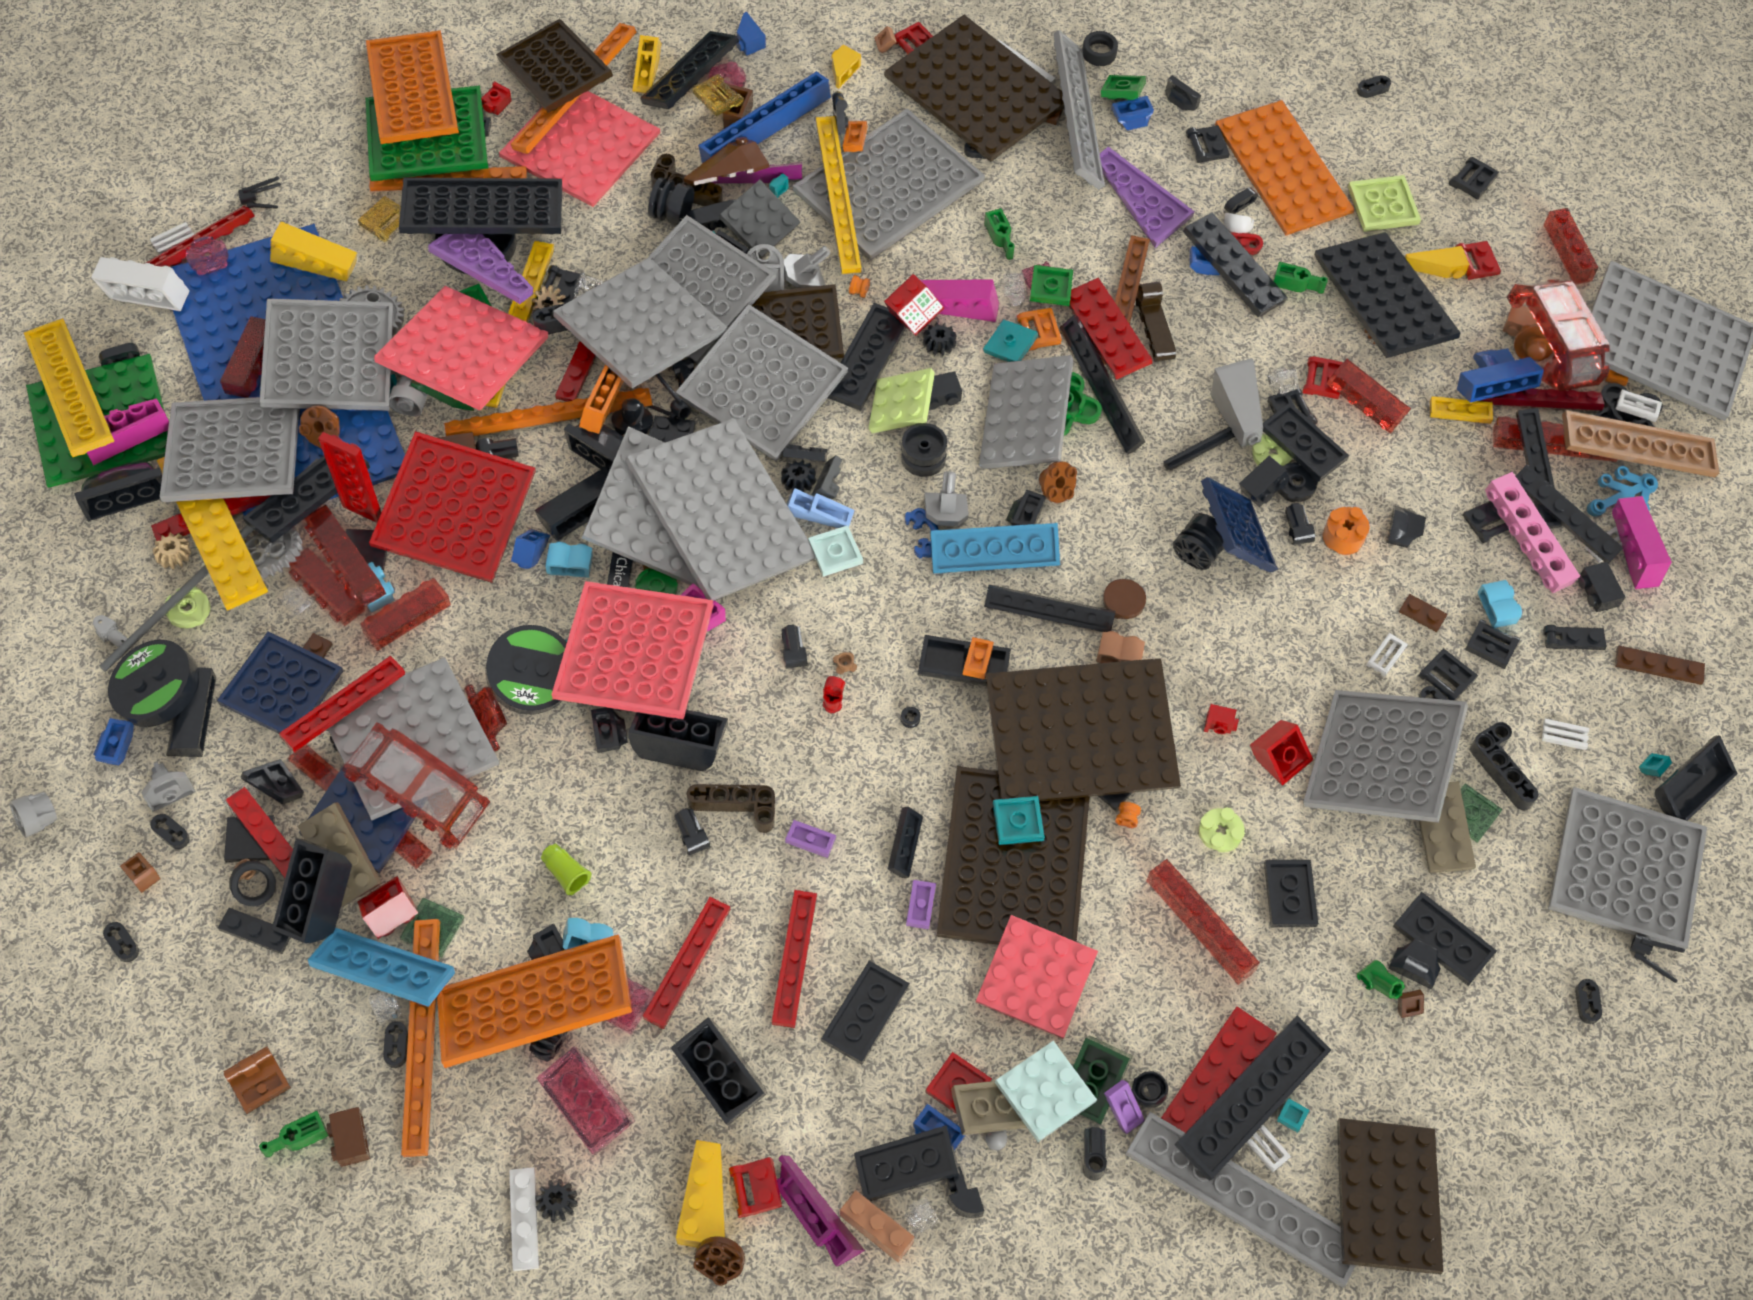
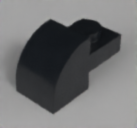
M958 1166L960 1175L947 1179L950 1192L955 1191L954 1194L948 1196V1204L956 1214L971 1219L982 1217L985 1210L978 1188L967 1189L961 1167Z

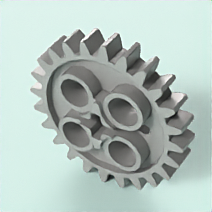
M365 285L363 290L357 286V291L350 289L349 294L344 293L343 298L339 299V301L393 303V333L397 334L398 328L402 327L404 308H402V302H397V296L391 297V291L384 293V288L377 290L375 285L372 289Z
M294 528L290 529L274 543H271L256 531L253 532L254 536L246 537L247 541L245 544L260 575L264 579L267 578L268 574L274 577L275 572L279 571L282 573L283 567L289 568V563L296 562L295 556H300L299 550L303 549L301 537Z

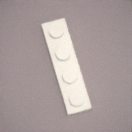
M535 1168L509 1170L513 1271L539 1269Z

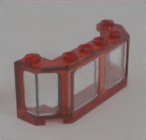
M1549 279L1546 282L1515 284L1506 298L1513 308H1520L1526 302L1535 321L1560 362L1552 375L1553 382L1558 390L1565 391L1600 385L1609 373V365H1605V352H1609L1610 344L1574 282Z
M376 722L369 735L342 768V771L345 772L344 776L354 783L356 781H366L364 784L369 789L375 792L379 790L385 794L384 798L393 805L397 803L404 808L403 811L412 818L418 817L423 821V826L432 832L438 831V836L441 838L439 842L448 849L452 847L457 849L490 803L487 797L476 792L479 788L474 783L398 730L392 728L389 731L378 722Z

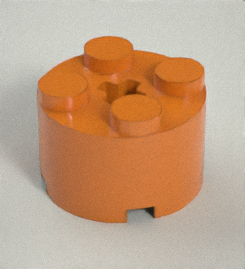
M1340 507L1330 513L1323 530V540L1328 548L1342 555H1350L1356 553L1363 546L1369 533L1370 525L1362 509L1359 507Z

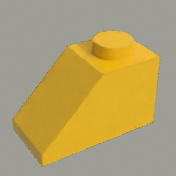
M844 44L838 50L836 49L831 56L835 85L838 89L861 67V54Z

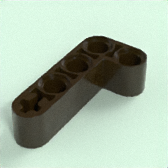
M667 153L659 156L650 174L652 189L658 178L662 177L666 178L667 181H674L675 187L678 183L692 186L695 193V204L708 206L723 202L722 188L719 185L711 182L698 185L686 183L683 178L687 175L676 172L675 157Z
M1160 281L1139 284L1136 296V307H1139L1140 312L1138 313L1141 322H1144L1145 325L1143 329L1146 338H1149V347L1154 362L1176 358L1175 344L1161 306L1163 289Z
M695 784L687 789V803L689 808H692L694 811L754 812V824L759 832L767 833L774 828L775 792L770 786ZM718 796H723L725 798L722 801L715 800V798ZM742 796L748 798L745 801L737 800L739 797ZM768 797L770 798V800L764 802L761 801L760 798ZM764 817L770 819L768 822L765 823L759 821L761 818Z

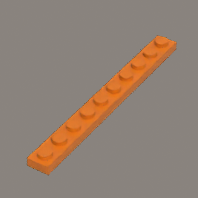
M619 23L596 48L594 53L608 65L637 33L635 27ZM579 96L549 113L542 108L511 143L512 149L529 154Z
M637 388L627 392L619 391L609 413L621 409L623 401L630 398L639 400L643 403L644 407L651 406L652 398L649 388ZM578 398L569 402H556L545 406L538 405L522 410L515 409L510 412L493 413L481 417L474 416L464 420H452L444 423L446 436L473 432L474 436L581 418L589 398Z
M438 919L415 921L414 954L438 961L440 921ZM436 998L429 1007L410 1001L401 1150L403 1157L428 1156Z

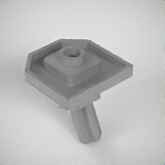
M823 246L813 255L808 253L805 255L789 254L784 259V276L786 281L796 288L825 285L819 263L831 254L830 250Z
M952 471L943 473V485L940 493L925 492L924 494L926 518L936 525L959 526L968 520L966 494H956V473Z
M156 762L151 769L153 780L148 782L141 793L152 812L196 791L185 772H168L163 763L158 764Z

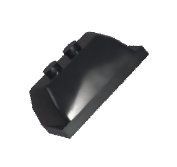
M569 423L564 428L569 449L597 468L602 469L605 467L610 471L624 436L604 424L600 433L597 434L579 427V425L574 427Z
M146 461L122 465L87 478L82 484L81 491L74 493L75 498L87 521H92L160 500L163 473L160 467L155 468Z
M687 709L684 719L636 712L628 732V738L632 749L639 758L705 772L713 765L728 725V718Z
M296 838L272 930L302 943H314L334 933L352 864L346 856L305 839Z
M709 1017L670 1047L726 1125H730L768 1094L764 1085L725 1032Z

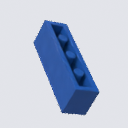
M1531 357L1460 372L1457 390L1469 402H1475L1540 387L1544 369Z

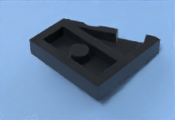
M281 759L243 771L241 774L243 781L281 804L302 798L304 793Z

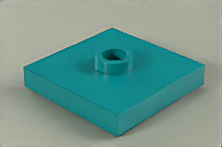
M1003 319L984 346L983 351L988 355L1007 362L1022 361L1039 335L1035 330Z
M1038 796L993 800L999 845L1044 841L1045 837Z

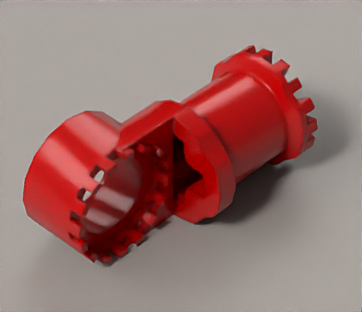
M836 676L827 677L823 688V707L826 712L833 714L842 708L843 691L846 684L843 679Z

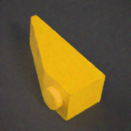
M640 35L633 92L646 93L654 84L662 46L659 37Z
M1462 246L1405 255L1406 260L1415 271L1443 278H1461L1465 276L1469 266Z

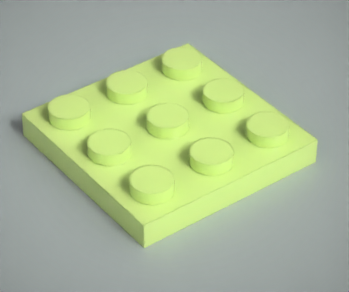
M1405 175L1349 182L1348 189L1364 232L1420 224L1421 218Z
M931 368L877 379L868 428L871 433L927 422L935 374Z

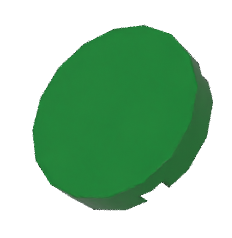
M648 568L638 575L635 581V589L676 595L678 583L677 579Z

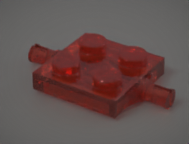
M467 685L464 687V690L468 696V702L494 752L500 749L496 735L508 723L492 687H484L476 694L473 685Z

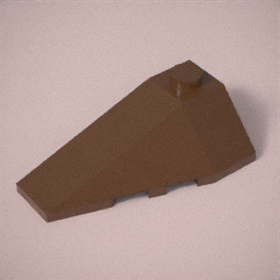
M747 137L736 138L735 142L727 144L683 179L686 183L698 185L717 181L718 176L735 177L736 172L746 171L747 174L769 168V163L755 141L748 140Z

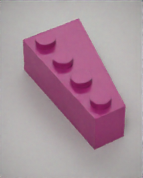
M993 279L921 280L944 306L945 309L939 314L996 322L999 300Z
M1643 496L1620 498L1612 509V516L1616 523L1622 547H1624L1623 551L1634 588L1659 587L1672 561Z

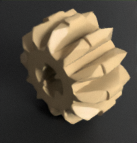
M549 285L548 291L545 286H542L541 292H534L538 299L532 298V302L537 303L533 310L546 308L548 304H545V300H548L549 297L551 298L550 301H553L551 306L563 304L560 300L566 297L565 295L558 296L561 291L559 288L553 293L554 288L552 285Z
M170 532L168 537L165 538V536L161 535L162 540L155 541L156 547L152 548L154 558L165 569L170 566L174 570L176 564L183 567L182 561L189 562L188 555L192 554L189 547L190 544L182 535L177 534L174 536Z

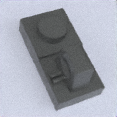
M835 455L825 463L811 494L812 496H815L817 493L830 499L836 497L840 487L832 480L839 475L841 471L839 466L843 459Z

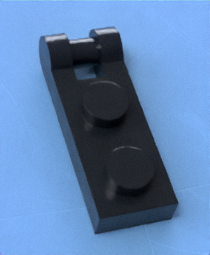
M1552 624L1543 627L1544 635H1547L1545 640L1546 648L1605 650L1607 647L1604 628L1556 627V625Z

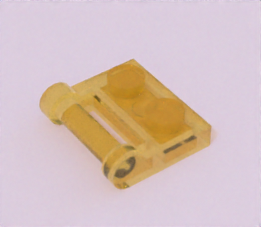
M720 74L709 78L693 88V94L716 117L734 106H740L744 101L740 94H736L724 82V78ZM716 87H719L729 97V99L725 95H723Z
M384 196L358 219V223L385 243L389 239V235L399 227L401 206ZM399 215L384 230L381 229L393 216Z

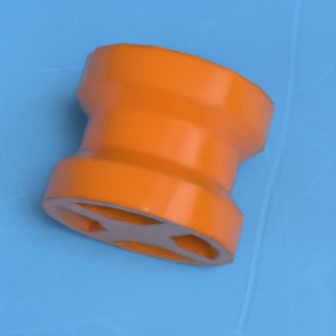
M854 275L850 283L849 294H858L860 297L865 298L869 290L870 279H861L858 275Z
M1121 802L1118 808L1120 813L1116 816L1115 822L1121 826L1136 828L1138 825L1137 816L1141 813V807L1135 803Z

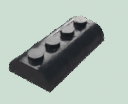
M931 635L924 636L918 669L919 676L986 686V679L963 675L971 642ZM993 646L986 673L1007 672L1011 648Z
M1713 736L1663 784L1655 789L1656 800L1666 815L1688 821L1738 774L1721 736Z

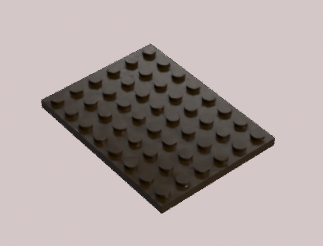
M962 15L884 71V77L990 162L1065 107L1062 100V90L966 15Z
M1161 658L986 673L985 679L1001 799L1038 796L1039 801L1178 789L1181 787Z
M957 766L936 937L999 945L1010 916L1013 915L1077 942L1090 797L1039 801L1044 841L999 845L993 810V800L1001 799L997 771Z

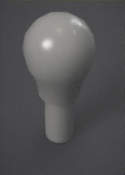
M1006 1130L987 1133L986 1144L990 1149L998 1151L1005 1147L1007 1143Z

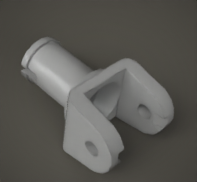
M104 615L94 618L93 626L96 634L104 643L110 641L119 647L128 639L118 631L117 623Z

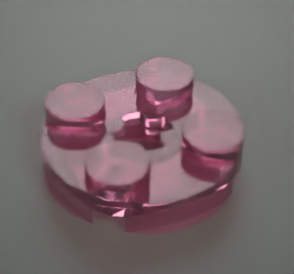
M731 61L710 69L708 79L712 90L717 81L739 87H744L746 84V74L736 62ZM728 77L730 78V81L727 82V80H724V78Z
M210 236L198 238L191 243L192 247L189 251L188 249L186 251V258L190 267L196 270L199 275L223 269L228 264V251L226 245L220 239L219 241L214 240ZM205 253H209V254H210V256L204 257V256H205Z

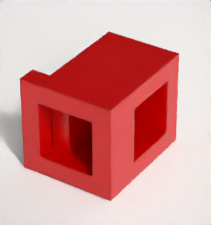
M494 81L492 83L493 87L481 100L486 112L499 115L512 102L510 89Z
M1210 704L1204 732L1208 733L1209 729L1222 735L1230 734L1231 731L1236 732L1239 719L1235 718L1237 710Z

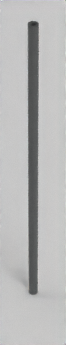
M315 459L308 467H310L319 459ZM248 525L240 531L243 540L254 531ZM206 565L189 579L99 667L104 672L112 667L209 574Z

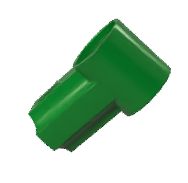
M1373 960L1356 974L1357 979H1361L1367 986L1365 987L1367 990L1374 988L1390 999H1398L1402 996L1405 988L1404 982L1390 974L1386 967L1378 960Z

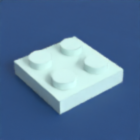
M848 525L808 538L823 577L863 564V558Z

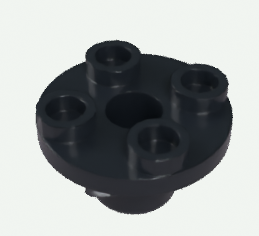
M630 398L624 400L622 408L613 413L611 422L615 431L620 435H624L628 427L647 434L653 425V416L649 410L644 408L643 403L637 399Z

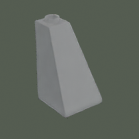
M1253 358L1215 368L1211 397L1229 427L1232 428L1233 434L1242 447L1261 442L1263 423Z

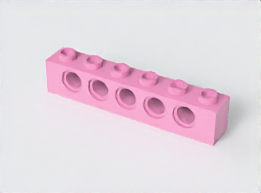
M1511 472L1492 480L1485 489L1487 498L1492 501L1498 515L1507 524L1509 532L1520 544V549L1531 561L1533 569L1542 578L1544 586L1550 589L1553 594L1574 584L1580 577L1579 573L1514 473Z

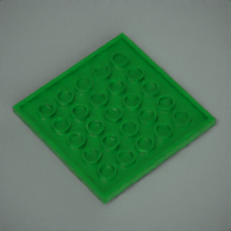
M480 85L451 88L459 133L381 144L374 97H365L370 180L382 181L488 169Z
M150 354L85 370L104 416L109 415V411L116 409L124 411L131 405L157 399L164 410ZM40 381L26 385L48 488L88 478L122 465L138 461L149 462L165 457L168 430L93 465L87 453L72 457L43 382Z

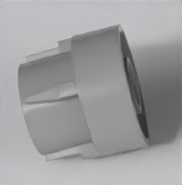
M402 375L396 386L391 390L389 406L399 414L417 417L422 413L427 394L412 387L411 382L413 379Z
M44 792L22 796L9 802L15 822L25 838L41 832V830L45 829V826L57 820L52 802Z

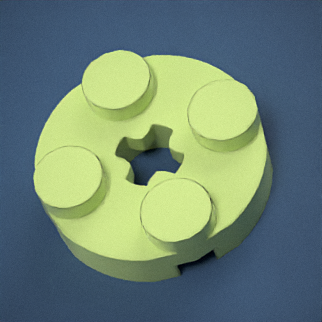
M1266 434L1262 435L1261 442L1254 444L1252 447L1253 459L1257 465L1263 462L1269 455L1281 466L1292 461V457ZM1269 449H1275L1277 455L1274 453L1272 455L1269 454Z
M194 587L166 616L174 626L193 628L205 622L210 613V602L206 594L199 588ZM187 604H190L192 607L190 610L185 611L184 609H182L185 608Z
M1226 807L1208 811L1200 821L1198 832L1202 842L1210 849L1218 850V852H1229L1239 846L1244 837L1245 829L1241 818L1231 808ZM1219 825L1227 828L1225 835L1221 832H1216Z

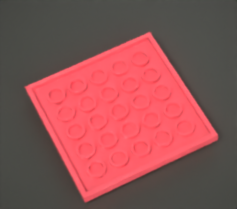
M587 91L579 96L529 154L513 150L511 143L542 108L499 152V157L516 166H526L527 172L538 178L562 179V191L594 207L661 132L660 128Z
M444 286L374 356V360L384 367L475 409L481 410L548 339V332Z
M585 581L552 691V698L684 719L714 605L713 600Z

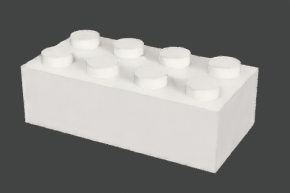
M100 257L91 277L110 299L181 311L189 293V289L171 267H159L150 263L141 264L132 260L122 261L114 257Z

